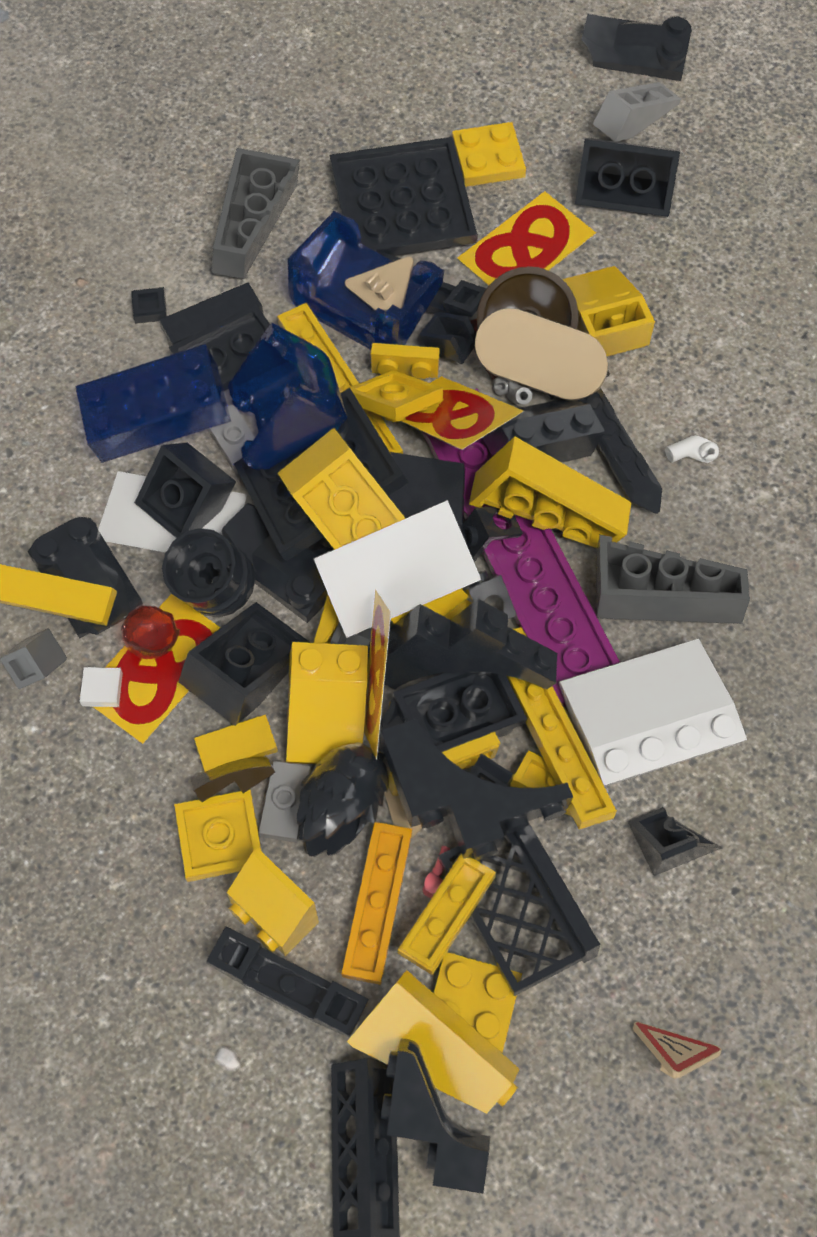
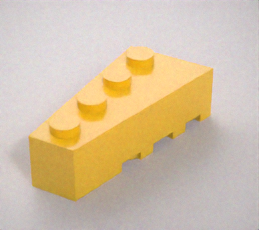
M513 437L476 472L469 505L482 508L483 504L498 508L499 515L510 519L515 514L533 520L532 526L542 530L553 528L562 530L563 537L595 548L598 547L600 534L612 537V542L616 543L627 535L631 502L517 437Z

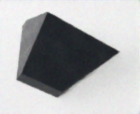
M663 807L629 821L630 828L654 876L723 848L676 821L674 817L668 816Z

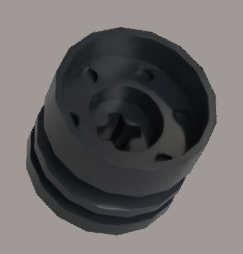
M198 528L184 532L171 543L165 553L162 565L164 583L171 594L205 616L223 617L233 614L246 604L253 593L256 578L252 562L231 541L211 529Z

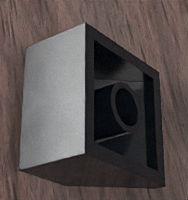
M188 442L161 445L134 503L174 537L178 538L184 532L203 528L219 514L227 502L236 481Z

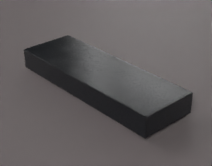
M247 282L161 318L159 322L169 343L173 345L256 304L263 313V306L251 285Z

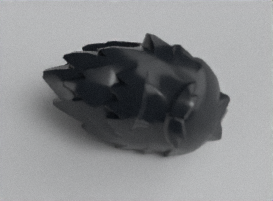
M359 742L334 748L314 766V771L301 782L303 788L299 796V802L301 803L297 811V824L300 825L299 840L306 841V850L309 857H316L326 851L328 856L339 853L360 834L367 822H376L378 807H383L384 792H388L389 787L387 767L383 762L384 753L378 751L376 759L371 747Z

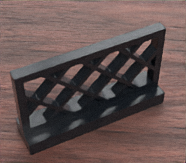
M530 823L529 826L517 832L507 833L506 829L502 830L511 846L508 860L496 856L478 860L482 864L485 861L505 867L500 885L491 883L487 889L497 892L492 911L476 907L470 916L513 996L581 961L586 963L597 957L601 945ZM459 845L439 855V861L447 874L453 866L451 861L457 859L461 854ZM514 854L520 863L513 862ZM510 869L527 874L530 879L527 893L505 887ZM533 888H535L539 897L531 895ZM502 894L524 901L519 919L497 913ZM529 902L546 907L550 914L547 927L524 921ZM481 916L489 918L487 926ZM494 920L516 926L511 946L494 941L491 935ZM553 921L559 931L551 929ZM521 928L544 935L539 954L516 947ZM548 937L565 941L572 954L561 960L543 956ZM500 951L509 953L507 961H505ZM513 955L536 961L533 974L519 982L516 981L510 970ZM541 963L549 965L539 971Z

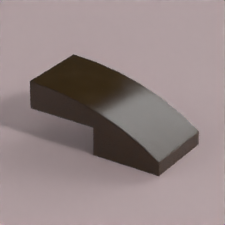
M252 757L217 766L192 779L191 782L193 791L203 803L233 782L237 784L244 794L276 772L268 757Z

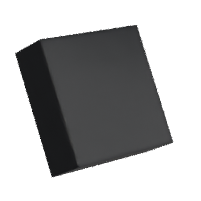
M164 287L131 290L135 324L157 322L159 319L167 316Z

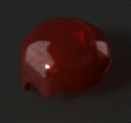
M141 605L128 613L122 624L121 633L128 651L141 659L156 660L171 651L177 642L180 629H177L172 613L163 611L156 606Z

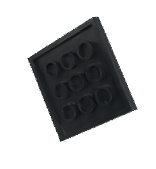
M453 137L329 155L351 262L375 259L379 253L383 252L395 256L477 243L478 234Z
M350 388L233 463L278 552L286 562L324 538V535L291 495L278 472L331 429H336L388 496L409 483Z

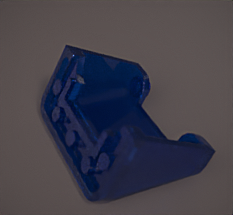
M333 211L289 256L288 293L289 298L296 307L307 303L318 321L370 350L372 349V343L406 345L442 286L444 269L438 267L433 262L420 260L413 266L402 309L392 304L388 310L377 308L374 311L346 288L345 281L393 261L362 245L358 224L353 219Z
M272 322L228 384L232 404L244 413L251 412L255 414L258 434L254 440H247L243 443L241 454L242 460L256 470L269 469L313 445L331 429L335 428L338 431L347 420L346 410L329 357L320 348Z

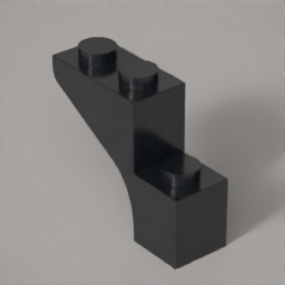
M401 1038L398 1052L390 1051L387 1077L394 1078L392 1094H384L381 1119L389 1120L387 1135L430 1142L426 1169L434 1170L432 1186L484 1194L490 1136L469 1132L456 1125L447 1116L419 1045L413 1040Z

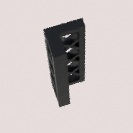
M363 1058L331 1064L333 1237H400L397 1137L387 1135L389 1120L381 1119L384 1094H392L394 1078L387 1077L388 1065L377 1059ZM355 1071V1088L351 1095L346 1092V1073ZM351 1115H353L356 1119V1132L350 1139L346 1132V1123ZM353 1158L357 1164V1176L351 1184L347 1179V1166ZM352 1204H354L358 1209V1229L348 1230V1211Z

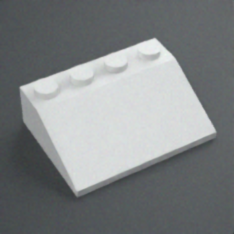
M699 639L559 682L573 727L604 787L747 740L735 704Z

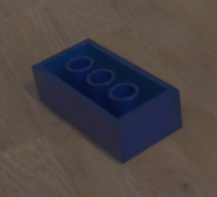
M206 344L75 386L87 445L102 463L231 422L218 366Z

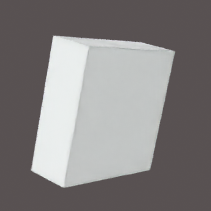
M84 667L80 694L81 705L89 707H119L123 676L121 668Z

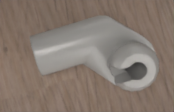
M497 377L494 380V392L499 396L506 394L507 399L511 403L525 405L531 401L532 392L530 389L501 377Z

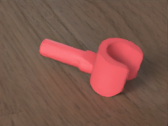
M442 846L439 855L450 850V848ZM439 856L435 867L424 881L423 894L430 899L443 882V879L440 877L444 868L439 861Z

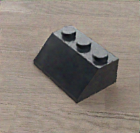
M585 137L575 204L669 217L680 150Z
M560 399L521 407L519 409L524 412L482 438L492 457L513 437H517L562 463L591 456L605 430L590 404Z

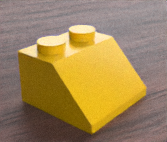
M257 847L251 853L227 891L229 900L232 903L228 909L243 925L250 921L260 931L256 937L270 952L273 953L278 949L286 956L319 923L315 902Z

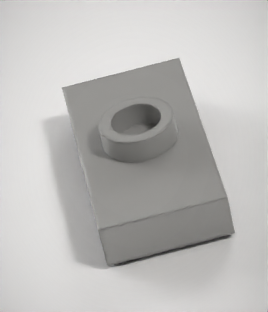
M232 404L205 417L204 422L237 475L238 472L233 463L258 448L260 444L236 406Z
M273 761V768L276 773L270 776L259 836L297 843L300 825L297 824V811L301 803L299 802L300 791L303 788L301 782L311 773V766Z

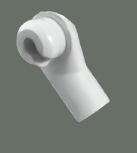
M695 435L665 447V453L671 463L685 457L708 463L718 457L719 447L714 442Z

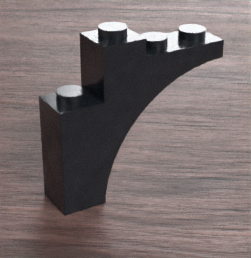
M480 599L474 601L451 620L419 604L389 629L384 685L397 689L399 686L421 677L447 672L469 671L506 675L536 684L547 690L556 684L558 653L508 627V614ZM369 645V648H368V661H369L370 645Z
M418 718L381 730L380 744L410 827L421 824L422 828H430L444 821L443 817L448 816L463 859L474 856L475 860H482L495 855L498 852L497 848L501 847L505 837L503 829H506L507 833H513L529 826L528 821L542 816L544 821L558 818L566 813L565 809L569 807L573 799L568 782L543 788H516L491 783L470 774L454 764L438 750L425 733Z

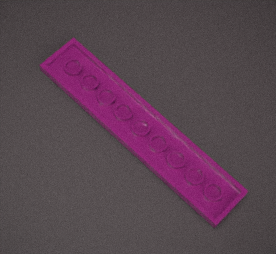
M422 431L435 459L464 463L466 466L463 513L466 520L473 510L478 508L469 505L475 474L492 458V455L483 438L461 450ZM483 504L482 507H492V506ZM499 515L493 516L494 523L499 528L509 529V523L505 518ZM515 515L523 532L521 537L492 540L482 554L492 574L501 575L517 613L514 619L518 627H522L528 638L558 653L557 679L553 688L562 706L565 707L566 703L559 685L560 681L620 663L552 530H542L533 527V520Z

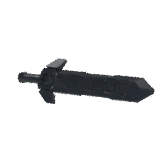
M607 371V376H606V377H609V376H610V372ZM601 387L594 394L577 400L578 402L591 405L605 430L598 446L630 501L654 514H658L661 508L663 488L619 421L614 408ZM548 395L551 400L554 398V396Z

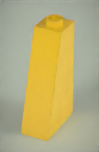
M408 970L403 973L347 1041L353 1048L387 1065L390 1051L398 1052L401 1038L415 1041L419 1045L435 1088L486 1114L496 1103L503 1107L518 1088L514 1081L520 1068Z

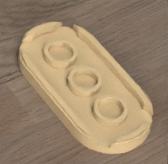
M502 309L492 313L481 323L476 334L475 348L477 356L490 373L559 399L577 401L586 398L598 391L606 379L608 371L607 356L597 339L582 331L522 310Z

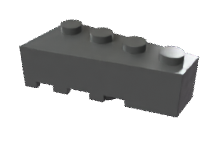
M236 148L213 245L212 273L241 279L246 277L297 187L299 159Z
M599 535L595 559L597 618L743 623L750 601L747 569L702 558L696 562L680 557V553L666 550V554L645 550L643 544L630 542L629 545L612 542V537Z

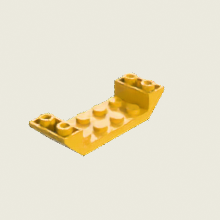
M335 428L331 429L278 472L291 495L334 549H338L406 519ZM461 588L423 606L445 617L469 597ZM412 610L405 612L401 615H398L394 618H391L390 620L394 624H396Z

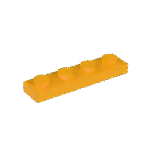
M379 822L374 823L341 973L342 978L377 985L382 984L413 829Z

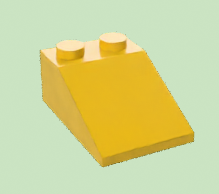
M292 642L289 660L286 763L317 764L334 748L355 744L356 742L363 743L368 645Z

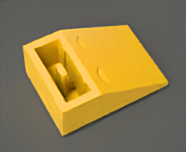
M616 266L563 279L570 287L577 302L579 313L577 330L597 339L604 348L606 356L650 345L655 320L644 296Z

